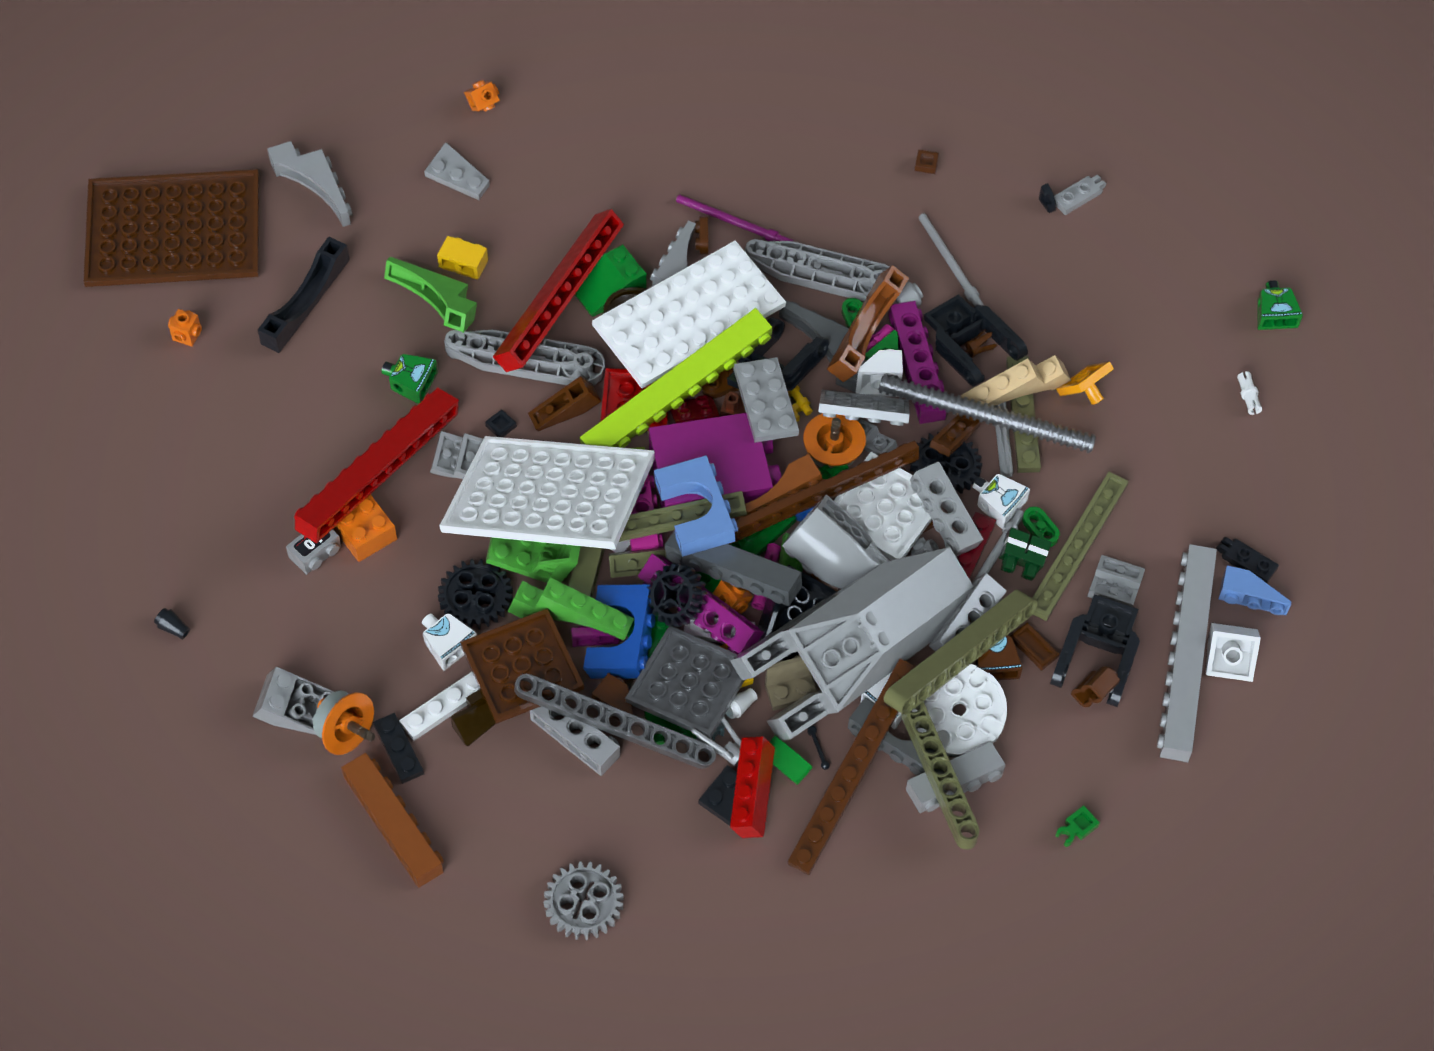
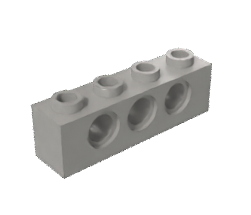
M936 462L916 471L910 479L912 490L921 499L922 507L930 515L935 530L940 533L944 540L945 547H950L956 557L976 548L984 539L941 464ZM930 488L934 489L937 494L933 493ZM941 507L946 509L948 513L943 512ZM952 527H955L959 533L955 532Z
M985 573L975 578L972 583L974 587L929 644V647L935 652L954 638L956 633L959 634L1003 600L1002 597L1006 590L990 575Z
M564 700L565 707L568 709H572L570 706L566 704V701ZM542 706L530 711V718L535 724L600 776L620 757L618 741L612 736L607 737L602 733V730L562 715L564 718L560 720L554 719L555 716L562 714ZM574 729H579L582 732L574 734L571 731ZM592 743H597L600 745L596 748L589 747V745Z

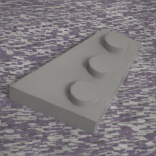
M446 142L424 171L425 177L477 200H480L490 186L489 180Z

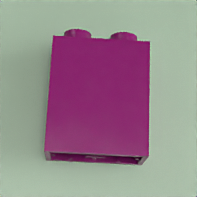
M746 413L649 428V450H654L655 460L652 464L653 474L654 470L707 456L709 463H713L717 473L715 479L716 482H721L724 491L723 495L742 491L745 504L767 493L781 478L779 465L768 466L765 454L773 453V441L754 442ZM658 492L661 508L706 499L697 494H685L662 501Z

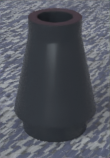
M163 608L154 620L158 629L175 635L182 640L190 632V628L186 626L172 609Z

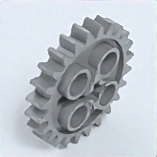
M579 861L578 868H574L570 863L569 871L560 868L561 876L553 874L554 883H547V888L550 891H544V898L548 899L544 901V908H548L545 912L546 917H551L550 924L555 925L558 923L557 932L566 929V937H569L573 932L575 933L576 940L579 939L580 934H584L585 939L588 940L590 933H593L598 938L599 930L605 934L607 933L606 925L615 926L613 918L620 919V912L617 910H623V903L620 901L624 900L623 894L619 893L622 889L621 884H616L617 877L609 878V869L602 873L601 864L596 869H593L592 862H589L587 867H583L582 862ZM576 882L584 884L583 887L578 889L572 887V885ZM593 882L594 884L588 891L589 884ZM597 892H604L606 894L603 898L594 896ZM565 903H570L573 905V907L568 910L561 908V906ZM579 911V915H578L577 919H574L573 917H574V916L577 914V912ZM586 913H593L596 915L592 919H586L583 917Z

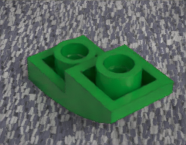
M774 736L769 741L775 747L773 765L798 785L813 767L777 736Z

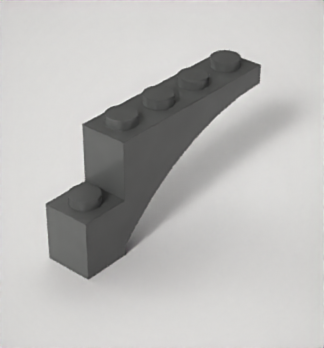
M785 300L786 305L779 310V318L804 332L811 340H814L817 336L828 339L829 346L825 356L831 362L849 328L838 324L835 320L820 316L815 311H809L795 302ZM858 372L845 382L836 377V384L855 393Z

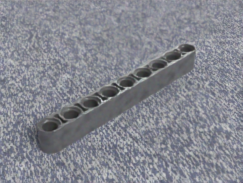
M522 674L515 682L514 691L518 697L696 768L705 769L716 758L714 748L706 743L531 674ZM528 681L532 685V690L528 692L522 691L519 683ZM542 691H552L554 699L545 700L542 697ZM573 699L576 702V708H566L564 700ZM593 707L597 709L599 715L597 718H590L586 710ZM609 717H618L621 725L613 727L609 723ZM631 726H641L643 734L640 736L634 735L631 731ZM654 734H662L665 738V743L662 745L655 743L653 739ZM676 743H684L687 746V752L679 753L676 750ZM699 751L708 753V762L700 761L698 758Z

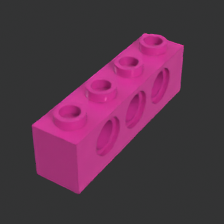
M648 473L641 489L643 494H639L631 514L657 508L656 494L652 495L651 489L655 488L653 475ZM662 533L630 539L631 551L663 547Z

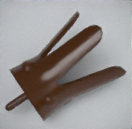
M984 329L973 340L965 342V352H968L971 357H975L979 353L994 350L997 347L996 344L981 346L992 336L991 332L978 338L985 332L986 329Z

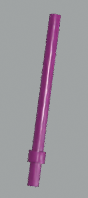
M679 194L677 196V203L766 238V241H793L780 235L778 231L773 229L767 230Z

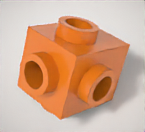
M479 80L472 84L473 88L464 92L472 111H480L482 109L488 111L495 107L494 103L500 101L498 88L492 82Z
M178 309L168 322L172 340L193 347L202 331L198 315L192 311Z
M722 580L713 592L714 595L740 614L747 610L748 604L753 597L748 590L734 587Z

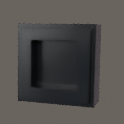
M502 409L485 421V426L497 437H504L517 427L516 422Z

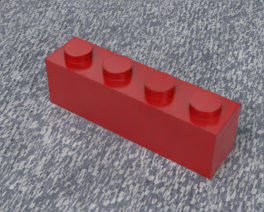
M764 736L742 737L730 823V828L741 838L764 837L775 747Z

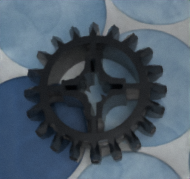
M674 563L671 564V567L663 566V571H656L657 578H650L653 586L646 587L651 591V595H648L651 603L648 606L654 609L651 614L658 617L659 622H665L667 626L681 627L682 624H690V619H698L696 612H703L700 606L707 602L702 600V598L708 593L702 591L706 584L700 581L702 576L697 573L695 574L696 570L694 568ZM682 577L685 581L677 584L673 583L672 580ZM671 607H680L681 611L673 614L669 611Z

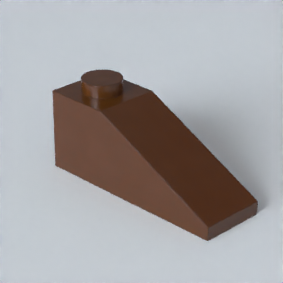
M580 376L528 412V415L535 429L541 431L586 413L600 403L601 399L593 384Z

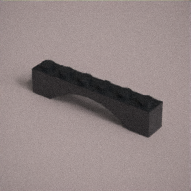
M331 237L326 239L317 251L311 268L296 293L284 306L270 313L257 329L261 345L275 352H281L349 262L346 244Z

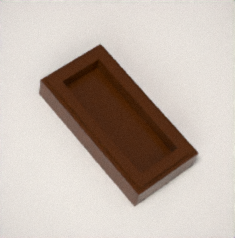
M1028 622L1010 636L1014 644L1041 671L1059 657V653Z

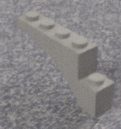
M291 141L267 148L269 160L276 177L283 176L311 189L331 207L343 227L351 225L349 217L352 215L349 203L345 204L344 200L346 197L343 188H338L339 180L336 172H331L332 164L329 156L325 157L322 149L301 155L298 148L294 149Z
M688 220L684 228H679L676 235L677 240L671 241L667 250L668 254H663L659 262V269L655 268L651 275L652 287L687 268V248L694 233L695 223Z

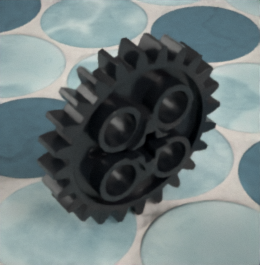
M931 433L928 434V439L921 437L920 443L916 442L919 446V459L909 463L911 464L910 472H914L913 475L916 471L939 462L954 489L960 494H963L964 488L970 490L971 484H974L976 479L980 477L982 468L981 455H977L978 448L972 449L973 442L966 444L964 441L949 457L929 447L931 440L934 438Z
M471 559L470 565H466L464 561H461V568L453 565V573L446 571L447 579L441 578L442 586H438L440 593L438 594V601L440 602V609L444 610V615L450 614L463 624L468 623L470 629L473 624H476L478 630L481 629V623H485L487 627H490L489 621L493 620L495 623H498V615L505 617L504 610H508L510 607L509 602L513 601V596L511 595L513 594V587L510 586L511 579L507 578L506 571L500 572V567L495 566L492 568V565L488 563L483 565L482 559H480L478 564H475L474 560ZM464 581H470L469 584H462ZM486 584H493L491 587H485ZM460 601H466L465 604H457ZM482 604H489L487 607H481Z

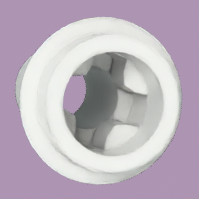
M748 688L738 693L725 714L731 719L735 717L740 718L750 705L758 699L756 692L752 688Z

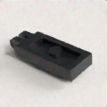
M1224 537L1216 547L1217 551L1222 553L1224 560L1237 568L1251 571L1266 583L1269 582L1279 567L1277 563L1238 539H1233L1232 541Z

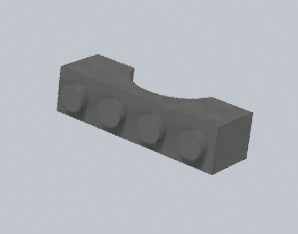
M867 698L863 699L849 718L848 729L856 737L875 704ZM888 732L878 750L887 753L893 761L903 763L909 767L910 771L915 775L924 773V768L912 741L898 739ZM930 748L926 749L928 753L936 752L935 750Z

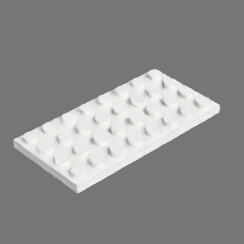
M735 240L592 320V326L639 386L644 388L661 378L754 308H757L762 316L766 318L784 308L786 301Z

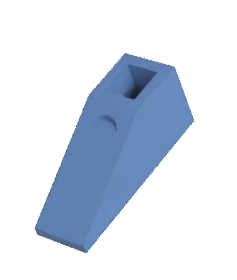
M1226 566L1218 600H1223L1228 604L1244 605L1254 610L1269 611L1275 615H1287L1291 606L1289 599L1251 571Z

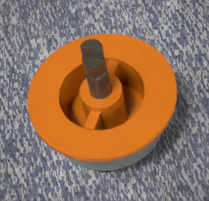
M822 413L814 417L807 424L803 434V442L806 451L819 467L828 465L830 468H833L834 466L846 464L849 467L863 452L866 435L862 425L857 420L845 419V415L837 414L834 418L825 417Z
M335 691L318 702L313 720V729L315 734L322 738L326 750L335 755H343L354 750L364 739L370 742L374 740L375 734L369 731L374 718L372 700L367 695L359 692L349 694L346 691Z

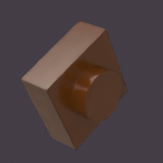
M918 150L915 171L935 174L939 153Z

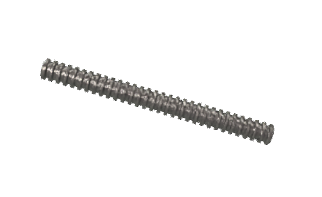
M887 374L882 375L878 389L879 393L893 394L892 397L899 396V399L906 398V401L910 399L913 403L917 401L919 405L924 403L926 407L931 405L933 409L938 407L940 411L945 409L947 413L952 411L954 415L958 413L961 417L965 415L968 419L972 417L973 420L979 419V422L993 423V426L999 425V428L1006 427V430L1013 429V432L1019 431L1020 434L1024 432L1026 436L1031 434L1033 438L1038 436L1040 440L1045 438L1047 442L1052 440L1054 444L1059 442L1061 446L1066 444L1068 448L1072 446L1075 450L1077 448L1082 452L1086 450V453L1092 452L1096 439L1095 434L1088 435V432L1082 433L1081 430L1077 432L1074 428L1070 430L1068 426L1063 428L1061 424L1056 426L1054 422L1049 424L1047 420L1042 422L1040 418L1035 420L1033 416L1028 418L1026 414L1022 416L1019 412L1015 414L1014 411L1008 412V409L1001 410V407L987 406L988 403L981 404V401L974 402V399L967 400V397L963 399L960 395L956 397L954 393L949 395L947 391L942 393L940 389L935 391L933 387L928 389L926 385L921 387L919 383L914 385L912 381L907 383V380L901 381V378L894 379V376L887 377Z

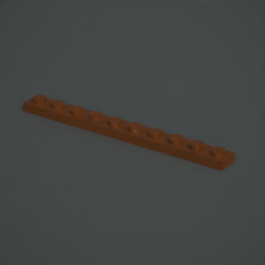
M915 440L910 443H903L890 452H883L870 461H863L850 470H843L832 478L823 479L812 487L803 488L792 496L781 498L772 505L761 507L752 514L737 518L735 521L738 531L735 532V542L816 506L826 494L832 499L918 460L919 446Z
M899 659L787 861L788 865L810 875L899 713L884 702V695L894 683L914 669L915 665Z

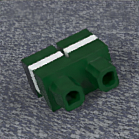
M1011 527L1005 535V543L999 559H1002L1001 570L1013 573L1016 565L1024 567L1021 577L1032 581L1044 566L1052 542L1034 535L1030 537V534Z

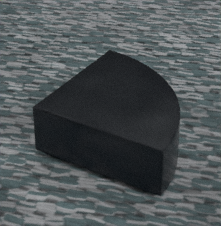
M1044 184L1040 189L1039 200L1046 211L1052 213L1056 211L1055 198L1049 184Z

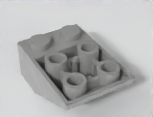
M275 667L266 676L252 717L274 726L315 734L313 720L318 702L334 691L279 667Z

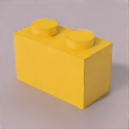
M448 235L437 254L439 268L479 280L488 262L486 247Z

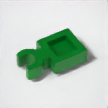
M1083 805L1065 820L1067 826L1060 827L1055 836L1058 838L1062 834L1067 835L1069 838L1065 841L1064 846L1068 847L1073 843L1075 836L1080 840L1084 839L1099 827L1100 822Z

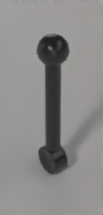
M810 726L807 729V733L812 736L822 762L821 768L827 770L830 767V763L826 761L817 739V728Z

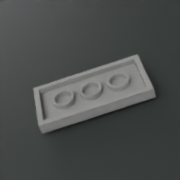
M778 358L734 364V373L754 442L798 436L799 428Z

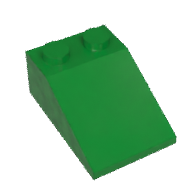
M622 244L605 253L599 259L575 293V296L591 317L602 313L606 300L614 292L630 287L646 288V273Z

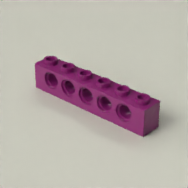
M915 301L892 304L889 309L888 318L891 327L898 333V350H902V365L907 383L912 381L914 385L919 383L921 387L926 385L928 389L933 387L935 391L940 389L944 393L943 381L939 380L937 376L939 374L938 364L933 362L932 359L933 348L927 342L928 331L926 326L922 325L923 315L921 309L917 308ZM917 401L913 403L919 424L943 421L946 418L945 409L940 411L938 407L933 409L931 405L926 407L924 403L922 405H919Z
M652 553L638 577L644 581L643 584L653 586L650 578H657L656 571H663V566L671 567L673 563L662 555ZM677 577L672 581L678 584L683 583L685 580L682 577ZM702 588V591L708 593L702 598L707 603L701 604L702 613L696 612L698 619L694 620L693 623L697 627L709 630L711 632L710 636L720 643H726L729 646L727 649L735 654H740L760 640L764 631L708 589ZM716 614H718L719 619L718 622L715 624L714 617ZM733 627H735L736 629L734 637H732L731 630Z

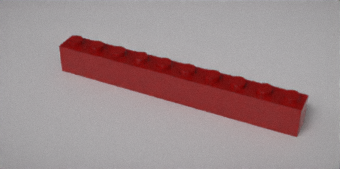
M612 209L593 216L493 355V358L505 372L524 367L624 226V223Z
M438 387L432 393H428L423 401L418 405H414L404 418L401 417L394 427L386 430L376 443L373 442L366 452L358 455L348 468H344L337 478L329 481L319 494H315L309 503L296 511L294 515L295 530L313 542L318 543L457 416L459 400Z

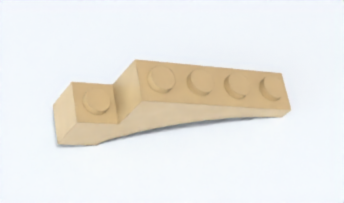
M1056 355L1037 365L1027 358L960 396L963 399L967 397V400L974 399V402L981 401V404L988 403L987 406H996L1032 393L1046 390L1053 391L1071 381V378L1063 362Z

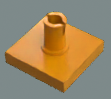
M1110 361L1086 366L1071 377V381L1056 390L1060 396L1084 391L1091 405L1097 404L1104 397L1095 382L1114 368Z

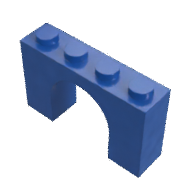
M650 584L598 585L596 600L633 617L635 625L630 637L618 646L587 647L583 669L591 679H604L608 673L614 677L619 676L622 679H637L641 671L645 669L648 661V649L652 646L651 630L655 626V616L651 614L654 609L648 606L651 603V599L648 597V595H651V591L646 587L651 586Z

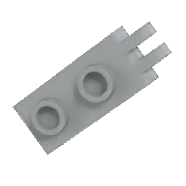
M1099 175L1092 178L1087 176L1054 196L1056 207L1064 215H1067L1099 196L1103 192L1102 189L1106 186V182L1104 180L1100 181L1101 177Z

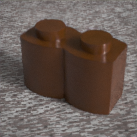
M1103 666L1097 671L1089 672L1071 691V695L1082 707H1090L1093 703H1100L1120 682V679L1112 668Z

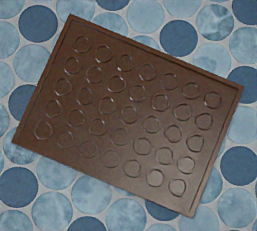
M258 169L88 179L84 262L85 287L259 277Z

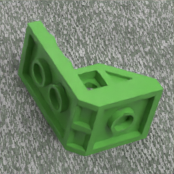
M491 537L485 563L548 583L550 577L562 582L577 565L581 546Z

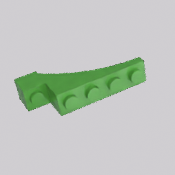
M389 257L386 260L384 278L422 297L440 314L444 320V326L464 333L474 322L477 302L466 299L468 284L393 257Z
M551 577L544 591L522 581L507 611L523 618L548 608L553 620L590 627L623 641L634 620L633 617Z

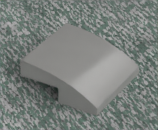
M441 431L430 473L463 479L483 439L465 433L463 437Z
M1101 555L1087 597L1093 599L1094 594L1133 607L1145 569Z

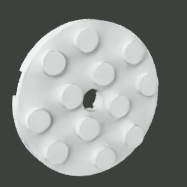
M972 664L924 701L948 756L958 757L990 741L994 743L1002 733L1006 723L1007 702L1002 687L990 673ZM955 705H964L966 712L962 716L954 714L953 707ZM923 728L917 729L919 732H926Z

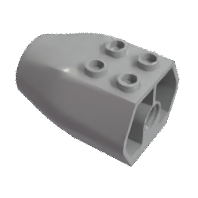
M827 494L797 525L782 545L785 548V552L790 557L796 558L801 562L802 567L808 573H813L822 581L840 589L846 587L881 563L890 561L878 550L865 529Z

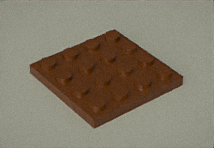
M548 608L460 642L496 724L541 707L516 695L514 685L517 678L522 674H531L574 692L584 690V684ZM528 681L519 683L522 691L528 692L532 690V685ZM542 691L541 694L545 700L554 699L552 691Z

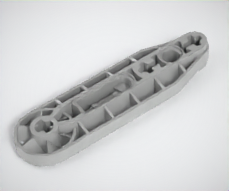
M753 239L745 247V253L760 270L780 281L847 298H856L863 302L879 274L890 267L882 263L794 241H763Z
M452 330L446 334L444 340L445 350L449 357L459 359L482 371L568 385L581 376L592 383L593 386L600 382L605 374V359L597 349L589 346L543 338L523 368L505 372L493 358V355L510 332L479 330L464 331L463 333L458 330ZM593 365L602 367L600 373L593 372Z

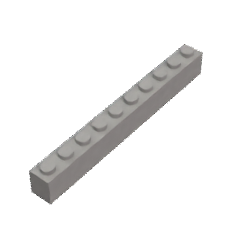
M1189 544L1187 553H1182L1180 565L1184 566V572L1180 571L1178 585L1182 587L1181 592H1177L1175 605H1179V611H1175L1173 625L1177 626L1176 631H1172L1170 645H1174L1173 652H1169L1168 665H1171V672L1167 671L1165 685L1169 686L1168 693L1164 692L1162 706H1166V711L1161 714L1159 725L1163 727V734H1159L1157 740V748H1161V758L1188 762L1192 754L1217 549Z

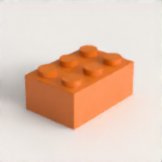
M371 494L333 528L358 562L397 540L394 524Z

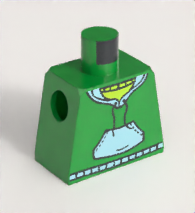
M1276 280L1268 281L1265 284L1266 289L1261 290L1257 301L1258 330L1298 328L1303 314L1292 289L1279 288L1278 281Z
M403 354L396 364L386 361L382 366L381 373L390 376V387L394 392L419 404L426 396L438 370L436 360Z

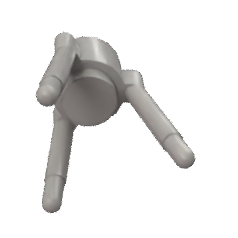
M725 717L721 721L735 743L733 744L729 741L724 748L698 730L692 729V733L698 736L696 740L712 746L717 754L724 757L733 766L738 763L741 739H739Z

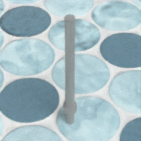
M925 213L921 214L918 219L965 290L964 294L968 301H972L974 306L984 305L979 298V292L970 284Z
M1017 510L1011 521L1005 524L1001 537L975 578L990 572L1003 550L1006 533L1011 527L1018 530V525L1024 515L1023 511Z

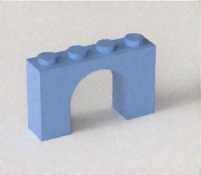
M707 456L654 470L655 484L662 501L685 494H697L706 498L712 505L705 516L674 526L675 539L682 557L735 542V532L738 531L735 519H731L729 513H731L728 500H723L722 495L724 491L720 481L716 482L715 476H717L715 466L713 463H709Z

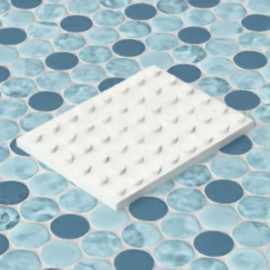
M485 436L439 525L441 532L616 549L655 460L654 450Z

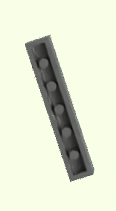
M675 530L665 544L666 559L672 563L687 565L690 568H694L696 572H702L710 575L713 579L728 582L734 587L746 589L755 595L764 596L778 604L782 603L790 606L802 587L800 571L729 544L682 557L675 539Z

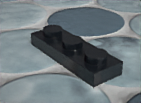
M395 712L374 721L373 726L401 783L404 784L424 775V770Z

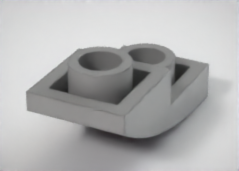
M862 419L858 421L865 431L866 443L864 450L880 455L883 452H890L898 447L896 440L879 433L877 426Z

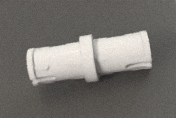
M1245 371L1246 378H1244L1243 372H1241L1237 376L1242 390L1240 393L1241 397L1246 402L1248 413L1254 415L1253 409L1255 408L1256 414L1262 411L1258 399V389L1253 384L1251 373Z

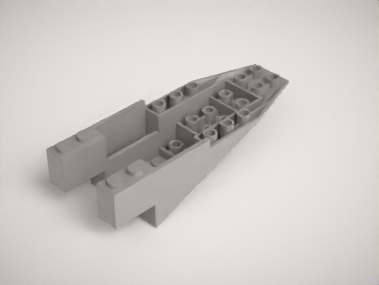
M950 547L883 562L732 658L730 662L741 680L754 678L789 654L798 651L820 690L806 694L767 720L775 736L780 740H789L826 715L841 711L890 674L899 659L907 661L931 643L974 586Z

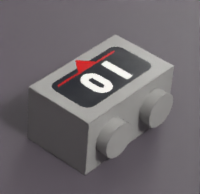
M332 529L318 543L301 534L289 543L286 549L288 557L307 575L312 570L318 569L329 556H334L341 548L339 535Z

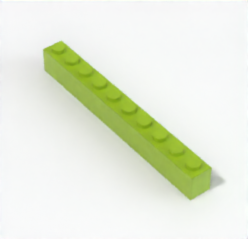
M754 308L580 436V443L584 445L626 447L634 436L644 434L649 429L648 426L650 424L660 422L665 418L669 410L679 408L684 403V399L698 394L702 389L701 387L707 382L709 384L714 382L719 377V373L733 368L734 364L737 363L736 361L742 356L743 358L748 357L757 345L767 343L772 335V326L757 308Z

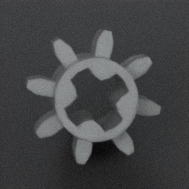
M922 537L912 546L914 549L911 550V555L939 550V547L934 540L928 539L926 541Z

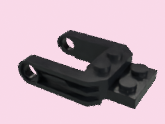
M959 294L924 314V320L936 331L935 350L973 387L983 382L985 376L982 375L979 368L973 363V359L960 346L978 336L984 329H986V333H992L991 338L1014 360L1018 361L1028 354L1024 341L988 306L976 305L971 307Z
M774 317L769 318L767 321L772 326L770 340L764 345H757L748 357L743 358L742 356L738 359V363L768 359L763 357V355L782 336L785 327L784 322ZM817 336L811 343H807L785 367L779 363L787 391L793 390L824 358L828 351V339ZM733 371L727 378L728 385L739 389L736 376Z
M1094 594L1088 613L1077 616L1072 620L1050 684L1062 688L1077 643L1081 640L1085 644L1114 654H1122L1117 670L1120 682L1110 692L1106 703L1118 707L1140 643L1138 636L1132 630L1139 609Z

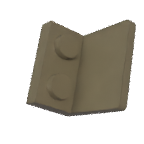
M800 655L789 660H780L766 669L765 689L773 711L790 706L808 693L817 692L811 673Z

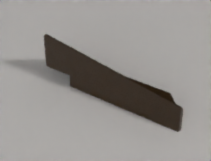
M480 689L466 697V709L451 716L452 727L465 746H470L496 724Z

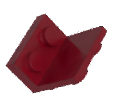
M706 395L698 396L696 399H684V403L675 410L672 408L670 410L675 424L720 417L713 398Z

